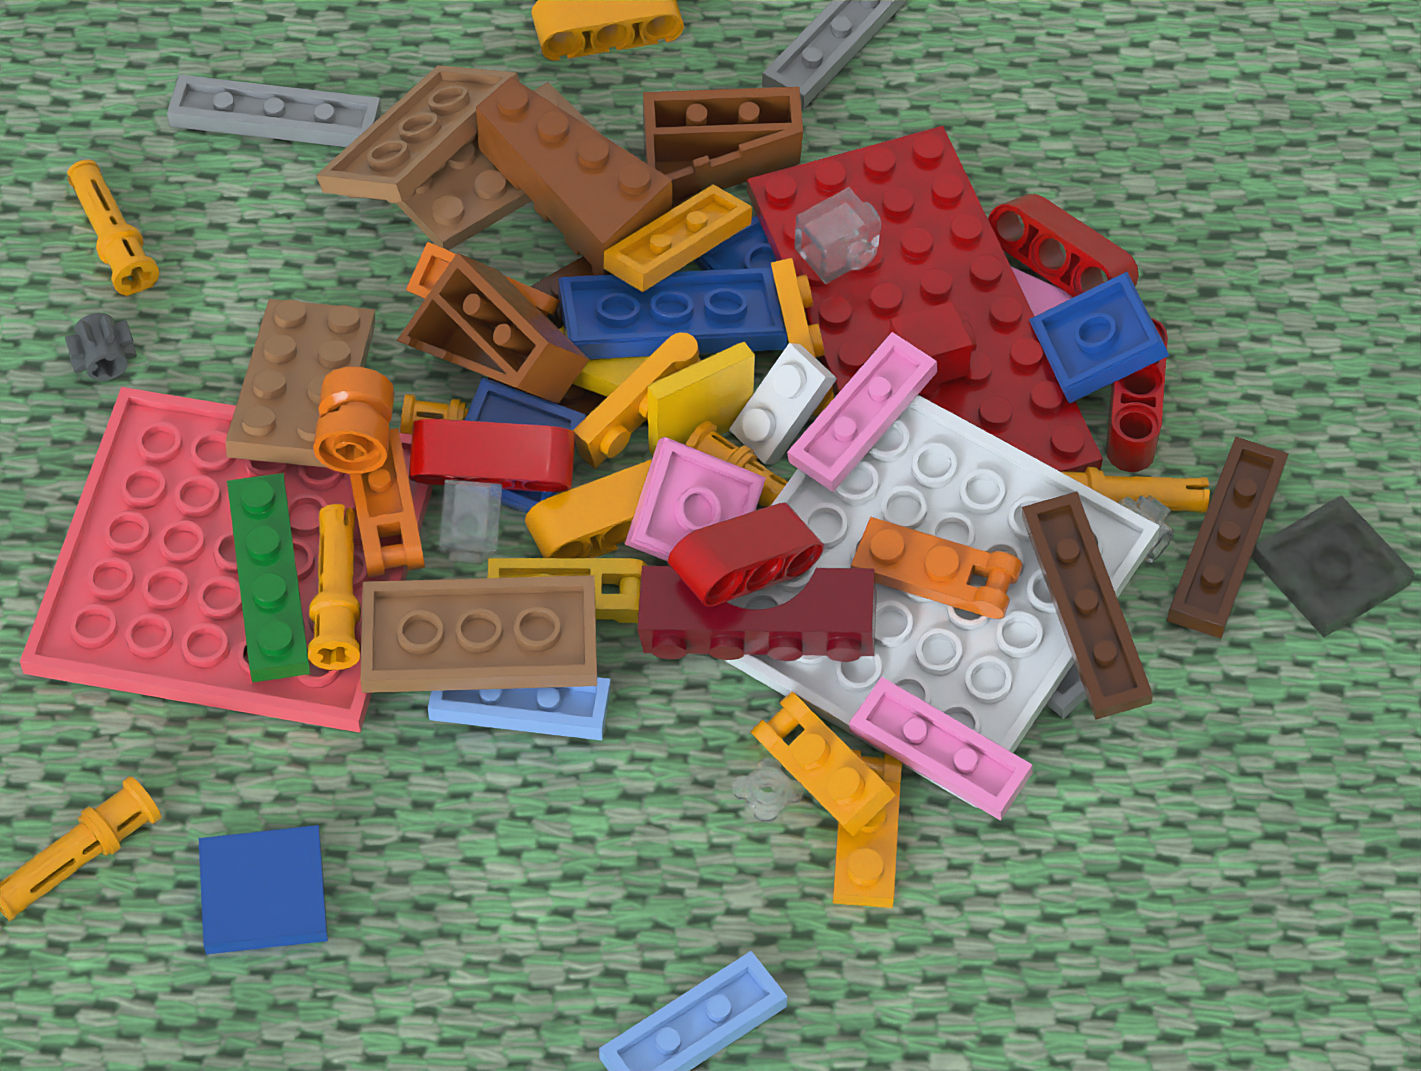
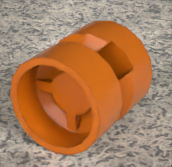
M343 367L335 369L325 376L321 385L318 407L320 416L316 422L313 444L315 457L323 465L332 470L347 474H363L375 471L384 464L388 454L389 423L392 419L395 395L393 384L386 376L364 367Z

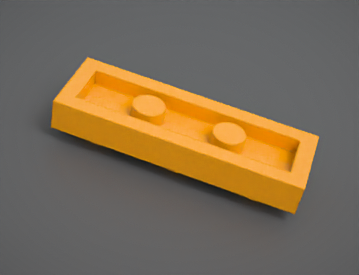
M713 184L605 250L603 269L644 292L749 226L752 222V206Z

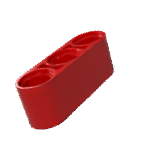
M1026 194L995 207L989 214L988 221L1002 249L1072 297H1076L1105 283L1101 270L1106 274L1108 281L1128 272L1134 286L1137 284L1139 277L1138 266L1134 258L1127 251L1043 196ZM1018 215L1021 217L1024 223V228L1021 226L1019 222ZM1060 243L1063 245L1065 249L1066 257L1063 255L1060 249Z
M1151 317L1167 349V330L1161 322ZM1166 358L1111 383L1106 454L1111 464L1119 470L1139 472L1147 469L1153 463L1162 426Z
M445 419L416 420L413 422L408 478L411 481L428 485L565 492L572 488L575 432L567 428L544 425Z
M784 502L689 533L670 552L668 564L703 605L711 607L802 575L818 561L825 548L824 543L789 504Z

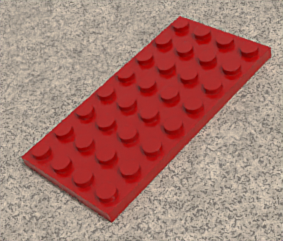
M944 126L747 179L748 196L776 260L792 258L796 277L807 274L814 306L804 308L808 326L813 324L819 325L825 355L820 356L819 359L822 365L837 378L833 384L835 396L889 336L891 318L952 301L961 321L968 320L976 337L977 348L976 351L971 352L968 375L923 388L918 395L1059 472L1085 473L1087 467H1096L1098 470H1101L1102 455L1076 401L1069 404L1029 321L1030 318L1034 317V314Z

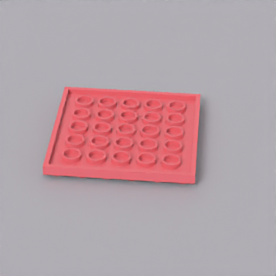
M121 387L20 659L23 674L361 733L372 693H362L360 681L363 582L405 581L408 570L407 565L385 569V575L368 578L350 475L326 467L228 458L226 455V437L236 408L235 405ZM400 433L409 477L412 435ZM283 473L307 651L309 643L314 639L315 626L309 618V604L318 594L319 512L323 507L331 504L345 505L344 520L346 510L349 507L355 512L353 595L361 604V618L355 624V640L360 645V659L352 667L342 670L319 668L309 660L310 674L252 683L227 481ZM409 479L420 533L434 485L417 483ZM401 534L379 538L381 547L403 543Z

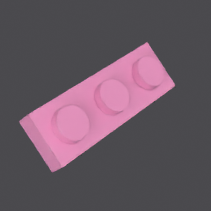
M892 332L788 450L789 463L834 492L937 373V361Z
M882 676L849 722L850 732L1000 821L1033 774V765Z

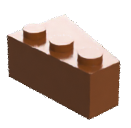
M800 87L643 92L645 163L672 179V205L700 189L703 191L713 184L723 190L747 182L749 178L800 164L803 138Z
M459 253L455 255L396 340L557 404L590 360L499 270Z

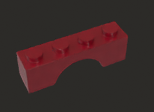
M642 566L637 630L643 652L652 653L654 656L663 659H679L686 654H710L714 658L721 660H736L744 655H768L780 661H794L800 659L802 655L827 656L829 659L839 662H851L858 660L861 656H875L877 605L874 568H816L807 585L791 600L772 608L746 609L734 606L728 602L707 607L703 605L670 566Z

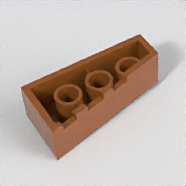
M509 77L476 106L478 146L480 151L517 191L523 190L534 202V210L545 221H552L563 233L564 241L577 256L582 254L592 265V273L595 276L613 275L603 269L605 250L672 210V179L514 78Z

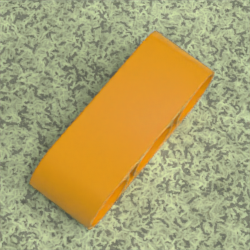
M538 0L532 7L531 12L543 56L551 61L560 60L559 56L567 55L569 59L610 52L609 48L616 47L617 50L659 44L658 40L660 39L671 42L676 40L684 29L677 0Z
M652 460L546 498L533 506L526 514L524 522L542 557L596 558L617 550V544L622 542L625 544Z

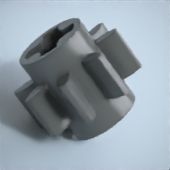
M93 313L83 317L75 325V335L65 337L74 372L77 374L87 370L88 375L94 380L106 381L120 376L128 366L127 359L137 356L128 322L124 320L115 324L114 319L105 313Z

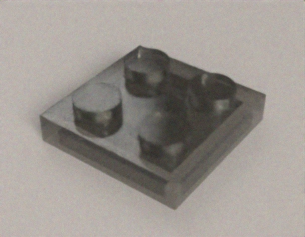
M1342 495L1255 545L1251 557L1323 638L1410 586L1415 574Z

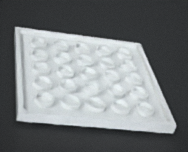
M917 395L834 492L797 469L772 503V505L784 502L789 504L824 543L825 549L818 561L809 570L794 579L727 602L746 609L772 608L791 600L802 591L816 568H851V563L869 518L874 517L989 553L1001 551L1017 557L1023 563V567L1017 583L1009 585L1006 595L1009 597L1010 602L1004 617L1001 619L985 617L876 583L875 656H861L855 661L839 662L831 660L827 656L802 655L800 659L794 661H780L768 655H744L740 659L725 661L784 696L793 691L812 712L883 754L884 751L850 732L849 722L881 676L1014 753L1074 664L1066 637L1022 519V507L1077 491L1117 598L1158 539L1160 526ZM973 575L970 586L977 588L985 586L988 578ZM902 763V765H904L905 767L909 768L910 770L916 772L917 774L921 775L922 777L928 779L929 781L933 782L934 784L938 785L939 787L945 789L946 791L950 792L951 794L957 796L958 798L962 799L963 801H965V802H967L968 804H970V805L974 806L975 808H977L975 805L971 804L970 802L966 801L965 799L961 798L960 796L956 795L955 793L949 791L948 789L944 788L943 786L939 785L938 783L934 782L933 780L929 779L928 777L924 776L923 774L917 772L916 770H914V769H912L911 767L907 766L906 764Z

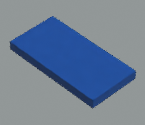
M772 268L674 272L644 292H641L615 275L558 278V295L565 336L589 359L650 356L669 337L680 332L688 333L696 339L699 354L719 353L742 342H745L751 351L785 350L787 347V331Z

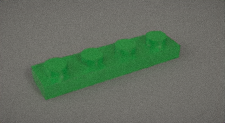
M278 473L227 481L252 683L310 674L284 474Z

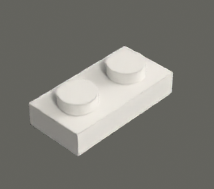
M789 343L729 430L744 445L753 449L754 454L764 464L773 465L781 459L837 378L801 344Z

